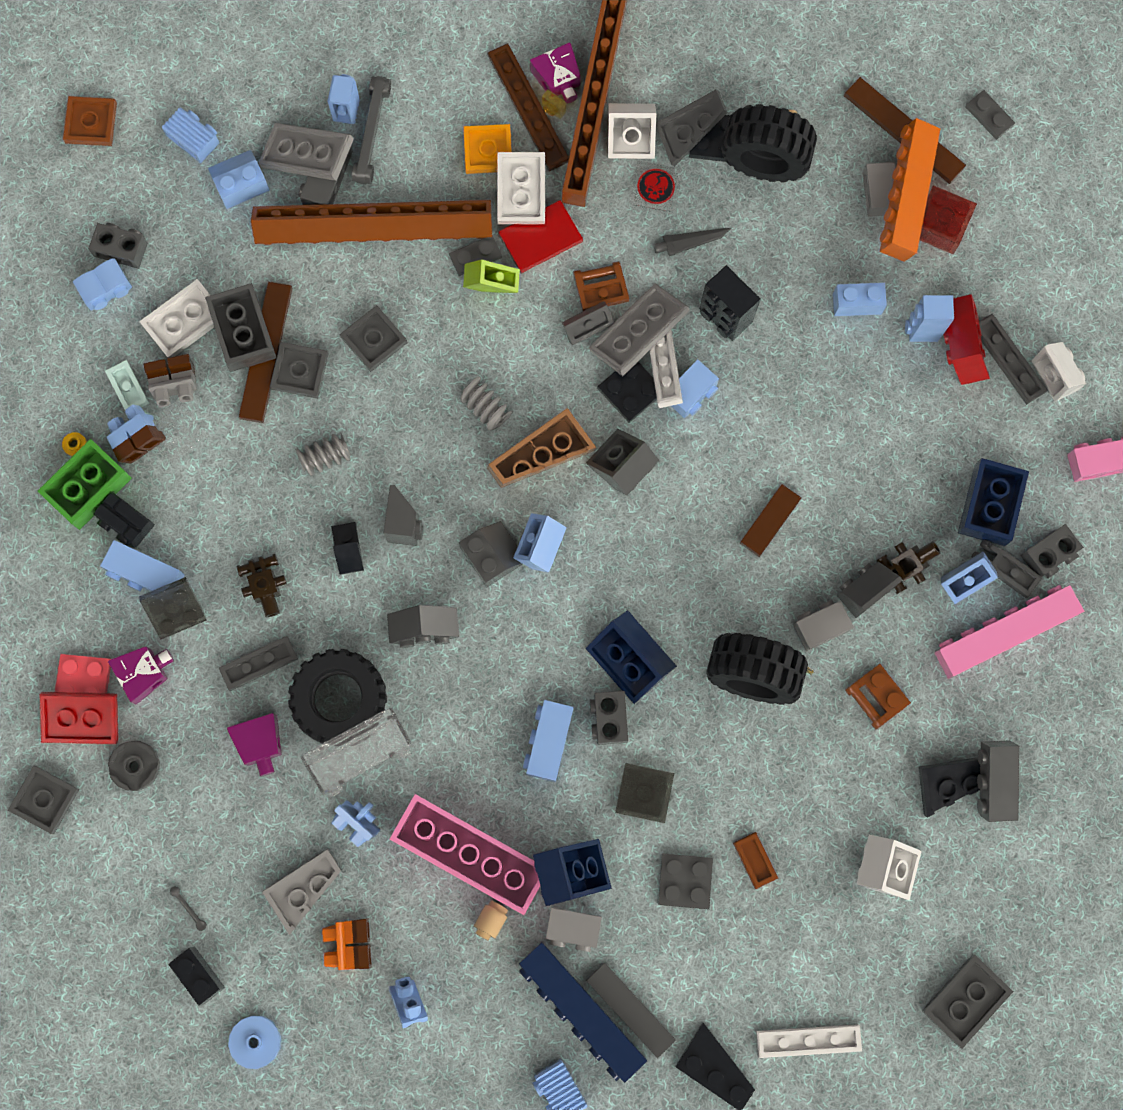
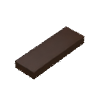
M781 484L740 541V544L760 557L802 497Z

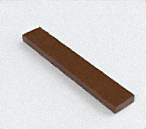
M507 43L487 52L496 73L538 152H545V165L550 172L567 164L569 157L509 44Z
M859 77L845 92L844 97L901 144V131L905 125H908L913 120ZM938 142L933 171L948 184H951L965 169L966 164Z
M268 281L262 315L277 359L293 288L292 285ZM276 359L249 367L239 413L240 420L264 423Z

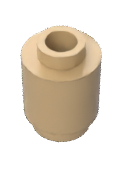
M492 900L488 905L485 904L474 924V927L477 928L475 934L489 941L490 937L496 939L507 919L508 909Z

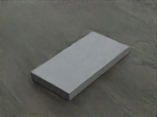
M275 123L258 165L265 169L337 181L354 138L350 134Z
M655 283L589 347V350L620 375L624 376L690 311L689 307Z

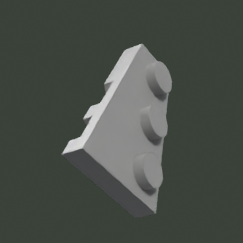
M329 849L324 850L262 891L289 935L341 872V868Z

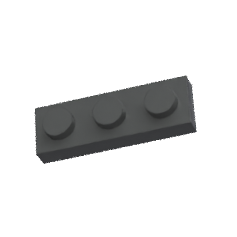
M285 636L219 667V670L228 690L232 691L298 660V657L289 637Z

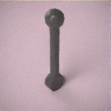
M173 886L170 889V894L176 897L196 922L197 930H205L206 922L198 918L181 896L180 889Z

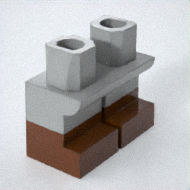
M189 354L167 358L168 364L165 359L143 363L149 384L148 389L158 407L169 406L171 404L170 396L178 395L180 402L193 401V393L197 390L194 364Z

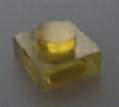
M547 90L542 96L543 110L552 117L555 115L561 119L566 113V102Z

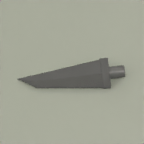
M732 228L663 236L664 242L653 245L655 253L667 251L669 256H673L721 239Z

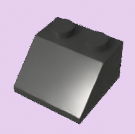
M617 429L586 464L615 490L627 496L653 469L659 459L646 442Z
M390 485L383 534L388 543L417 546V541L422 540L424 526L422 525V520H419L416 511L397 487Z
M501 521L480 528L459 542L462 552L486 588L523 565L513 558L518 546Z
M877 562L874 566L868 563L858 572L861 575L855 581L850 578L839 587L842 591L837 597L853 616L857 618L902 581V578L880 562Z

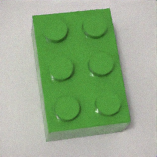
M90 439L37 492L73 526L80 530L94 517V512L103 504L106 497L111 492L117 494L132 478Z

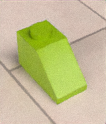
M482 259L466 263L463 287L480 292L518 293L520 269Z

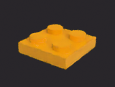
M510 124L463 126L466 174L498 172V152H512Z

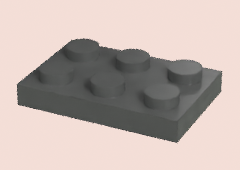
M972 954L925 1006L922 1012L959 1048L963 1049L1014 991L976 955Z

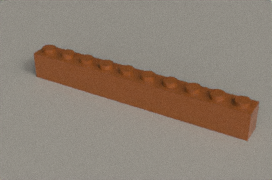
M602 0L562 190V203L581 207L586 205L628 0Z
M491 200L253 206L251 226L254 243L264 245L277 243H342L347 241L387 242L391 240L412 241L417 239H483L492 237Z

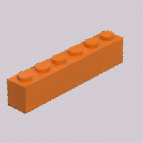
M918 118L905 125L900 134L902 140L896 154L898 159L897 166L892 174L894 181L888 195V200L890 201L884 215V230L880 235V252L903 262L917 254L941 129Z

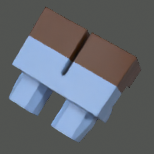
M131 405L126 409L125 413L129 418V421L126 423L121 417L113 418L107 423L111 432L107 439L118 462L131 464L166 440L163 432L159 431L153 423V415L145 414L139 405Z

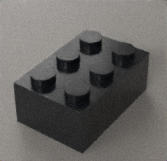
M726 265L705 284L699 309L705 320L708 322L712 321L717 326V331L724 338L729 337L733 341L753 323L761 298Z

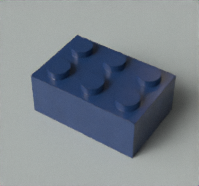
M981 458L974 465L958 534L987 540L1001 546H1006L1012 542L1029 471Z
M599 839L563 846L533 855L534 867L538 874L541 895L545 906L612 889Z

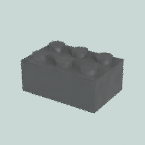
M252 283L205 297L225 362L230 372L276 359Z

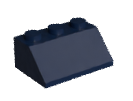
M628 610L614 619L585 648L618 687L625 691V695L633 704L638 702L677 667Z

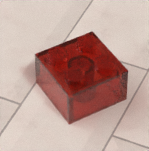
M933 185L927 197L919 240L954 254L960 245L977 203Z

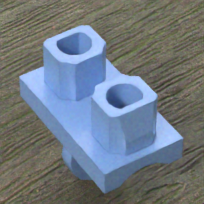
M346 800L334 810L336 815L331 823L341 831L348 824L354 828L355 831L349 838L357 847L371 840L380 831L372 823L376 817L370 813L374 806L370 802L363 806L358 801L352 805Z
M410 977L397 979L395 985L389 987V992L402 1028H406L416 1022L428 1021L427 1013L414 980H411Z

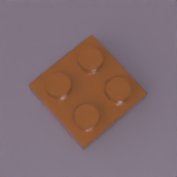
M68 96L63 134L65 144L112 146L117 108L116 100L111 98Z

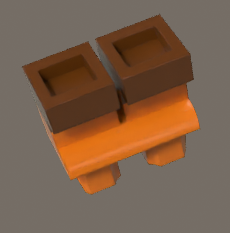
M369 918L336 922V925L322 928L323 942L337 941V951L324 952L325 967H338V970L372 968L370 944L347 945L370 942Z

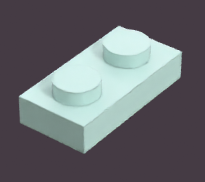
M127 360L105 370L125 411L131 405H139L142 408L149 404Z

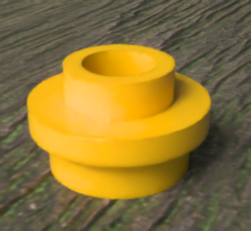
M72 432L64 437L62 448L66 454L73 456L87 443V440L82 434ZM73 440H77V445L70 447V443Z

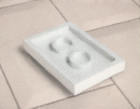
M498 152V224H545V152Z
M198 279L139 321L168 358L175 357L214 328L205 299L210 294Z

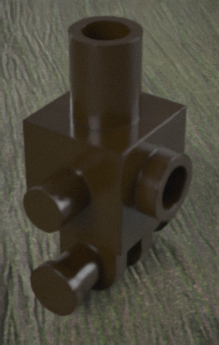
M934 541L920 549L916 545L909 550L901 542L895 546L899 556L889 561L886 554L877 559L876 562H880L894 573H896L894 571L896 569L899 573L897 575L903 581L913 576L916 583L920 584L926 580L921 571L929 567L928 561L941 554ZM902 581L894 587L896 594L907 589V586H904Z
M276 554L266 558L260 556L258 557L259 561L254 562L251 559L248 560L247 564L237 565L240 577L252 573V575L247 576L249 586L241 588L243 597L252 595L257 603L261 602L266 618L280 614L276 597L281 596L279 586L287 584L284 575L275 577L274 572L271 569H267V567L279 565Z

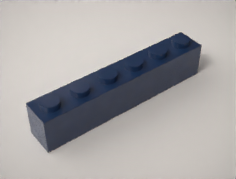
M542 942L519 963L522 967L519 970L520 974L528 982L533 980L539 986L536 990L545 1002L550 999L556 1005L554 1012L563 1022L568 1019L574 1027L571 1031L581 1042L584 1039L587 1040L592 1046L589 1051L598 1061L603 1058L609 1065L606 1069L615 1081L621 1079L625 1083L647 1062L642 1053Z

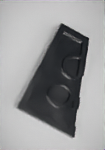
M978 757L919 766L925 817L935 814V811L945 806L949 807L955 804L956 800L968 794L972 795L980 791L977 784V777L980 774Z
M702 1022L675 1067L737 1110H743L755 1089Z

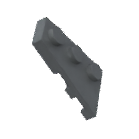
M715 89L656 122V128L670 163L674 167L728 113L718 90Z

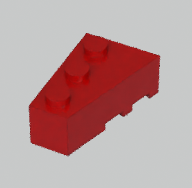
M969 294L953 298L954 320L943 334L945 344L950 347V350L946 351L948 364H953L961 385L990 379L989 371L984 361L986 355L985 350L982 348V334L973 296Z

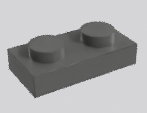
M985 90L980 92L965 106L996 140L1015 124Z
M493 235L449 253L458 276L464 274L466 263L481 259L494 262L502 258Z
M603 301L563 321L562 325L569 342L573 346L610 327L614 321L608 305Z

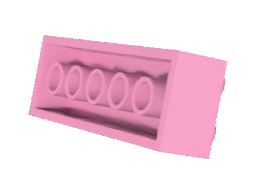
M416 794L413 796L390 837V840L522 915H525L540 888L534 860Z

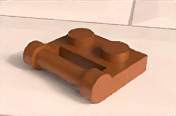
M620 261L612 262L610 266L588 271H573L582 311L603 301L608 306L629 302V295ZM609 275H615V279L601 281L593 284L584 285L583 282Z
M878 664L845 690L849 696H853L873 722L871 725L875 730L911 704L881 664ZM863 685L881 706L885 714L880 716L860 691Z

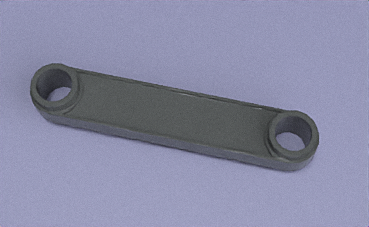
M372 76L370 81L369 94L372 95L359 162H355L352 169V181L359 184H372L374 177V165H370L383 99L389 98L391 92V79L382 76Z

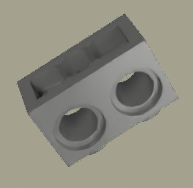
M97 223L88 249L96 258L104 260L115 258L119 264L139 269L148 242L138 230L129 229L127 231L120 229L119 226L112 223H106V225ZM107 238H112L110 243L103 244ZM135 244L133 249L126 250L128 245Z
M1064 524L1020 556L1035 573L1041 577L1045 575L1047 578H1050L1060 571L1057 567L1062 562H1065L1067 565L1079 557L1077 552L1084 547L1068 526ZM1059 542H1063L1067 546V552L1059 549ZM1039 555L1047 558V566L1040 563Z
M625 691L595 693L594 699H590V713L596 715V724H591L592 740L597 739L598 745L628 743ZM611 700L615 705V709L612 712H605L601 708V702ZM607 724H611L616 728L617 733L614 737H606L602 732V728Z

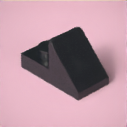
M356 522L331 526L334 541L333 550L339 574L364 571Z

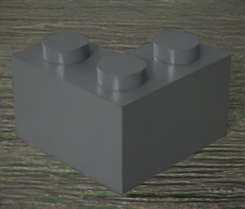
M417 605L387 614L389 643L399 644L400 648L414 647L415 642L416 644L430 643L431 640L435 641L436 645L450 643L449 639L459 637L457 607Z

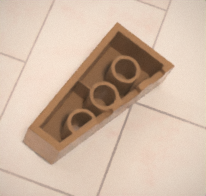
M566 408L489 463L487 469L499 486L503 488L591 453L595 450L596 446L569 409Z

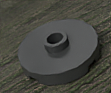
M142 741L122 743L113 750L109 758V775L111 780L124 790L140 791L145 789L155 781L159 773L160 760L158 754L150 745ZM137 761L139 767L137 770L133 771L131 769V764Z

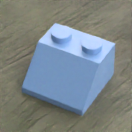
M251 150L208 168L226 209L270 191Z

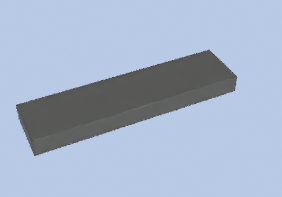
M993 313L979 321L983 345L1026 405L1048 391Z
M605 962L586 980L657 1059L676 1041Z

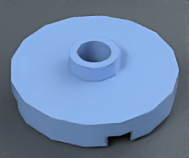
M252 1015L242 1019L233 1027L229 1035L228 1047L232 1058L237 1064L247 1069H259L267 1066L276 1058L281 1048V1035L272 1020L264 1016ZM251 1038L258 1040L257 1047L250 1045Z

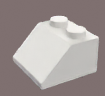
M608 103V158L655 159V104Z
M1063 342L1044 346L1032 360L1054 402L1079 391L1086 384L1083 371L1077 368L1073 361L1071 350L1065 347Z
M869 834L864 847V856L858 871L856 884L910 900L922 851L893 839Z

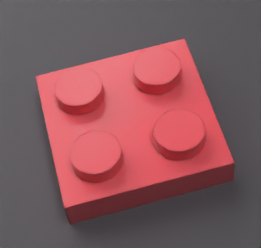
M60 654L55 692L107 693L111 669L108 661L111 659Z

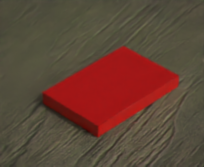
M561 200L545 207V224H512L498 232L514 263L520 269L521 274L583 242L581 234Z
M41 692L39 694L41 743H118L117 694Z

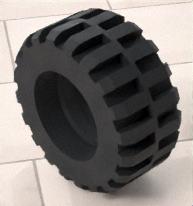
M747 105L744 108L737 109L729 117L721 150L727 164L733 166L736 171L743 172L746 176H753L758 180H769V182L796 181L798 178H802L810 169L817 135L813 125H810L806 118H801L795 112H789L785 108H776L773 105Z
M725 633L724 635L721 634L714 641L706 674L708 680L713 685H717L718 688L726 690L731 694L758 702L784 705L785 703H795L800 698L808 662L800 651L794 650L791 646L781 644V642L751 634Z
M328 649L326 653L320 654L318 652L312 655L313 659L308 662L305 660L300 665L302 667L298 673H294L292 677L294 682L292 686H289L288 691L290 694L288 704L293 714L291 716L294 722L298 724L303 733L327 746H351L357 744V741L361 739L365 740L368 738L370 733L380 725L379 721L385 715V703H387L386 686L375 666L361 654L352 653L347 649H340V651ZM333 675H345L352 678L361 690L362 699L359 709L352 717L344 721H330L324 718L318 712L315 705V694L319 685Z

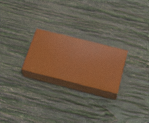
M756 832L733 842L755 889L778 879Z

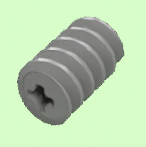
M478 376L464 388L460 400L462 403H467L469 410L474 409L473 414L476 417L481 416L480 422L483 424L487 423L486 427L491 431L500 427L511 416L512 411L504 412L507 404L498 406L501 400L500 397L491 399L494 391L491 390L486 393L485 390L488 385L484 383L479 386L481 377Z
M342 433L341 439L332 434L331 443L326 438H323V446H320L316 441L313 442V450L308 445H305V453H302L298 448L295 449L304 472L307 471L311 476L314 475V467L323 472L324 463L331 469L332 460L338 465H341L342 456L347 461L351 460L350 452Z

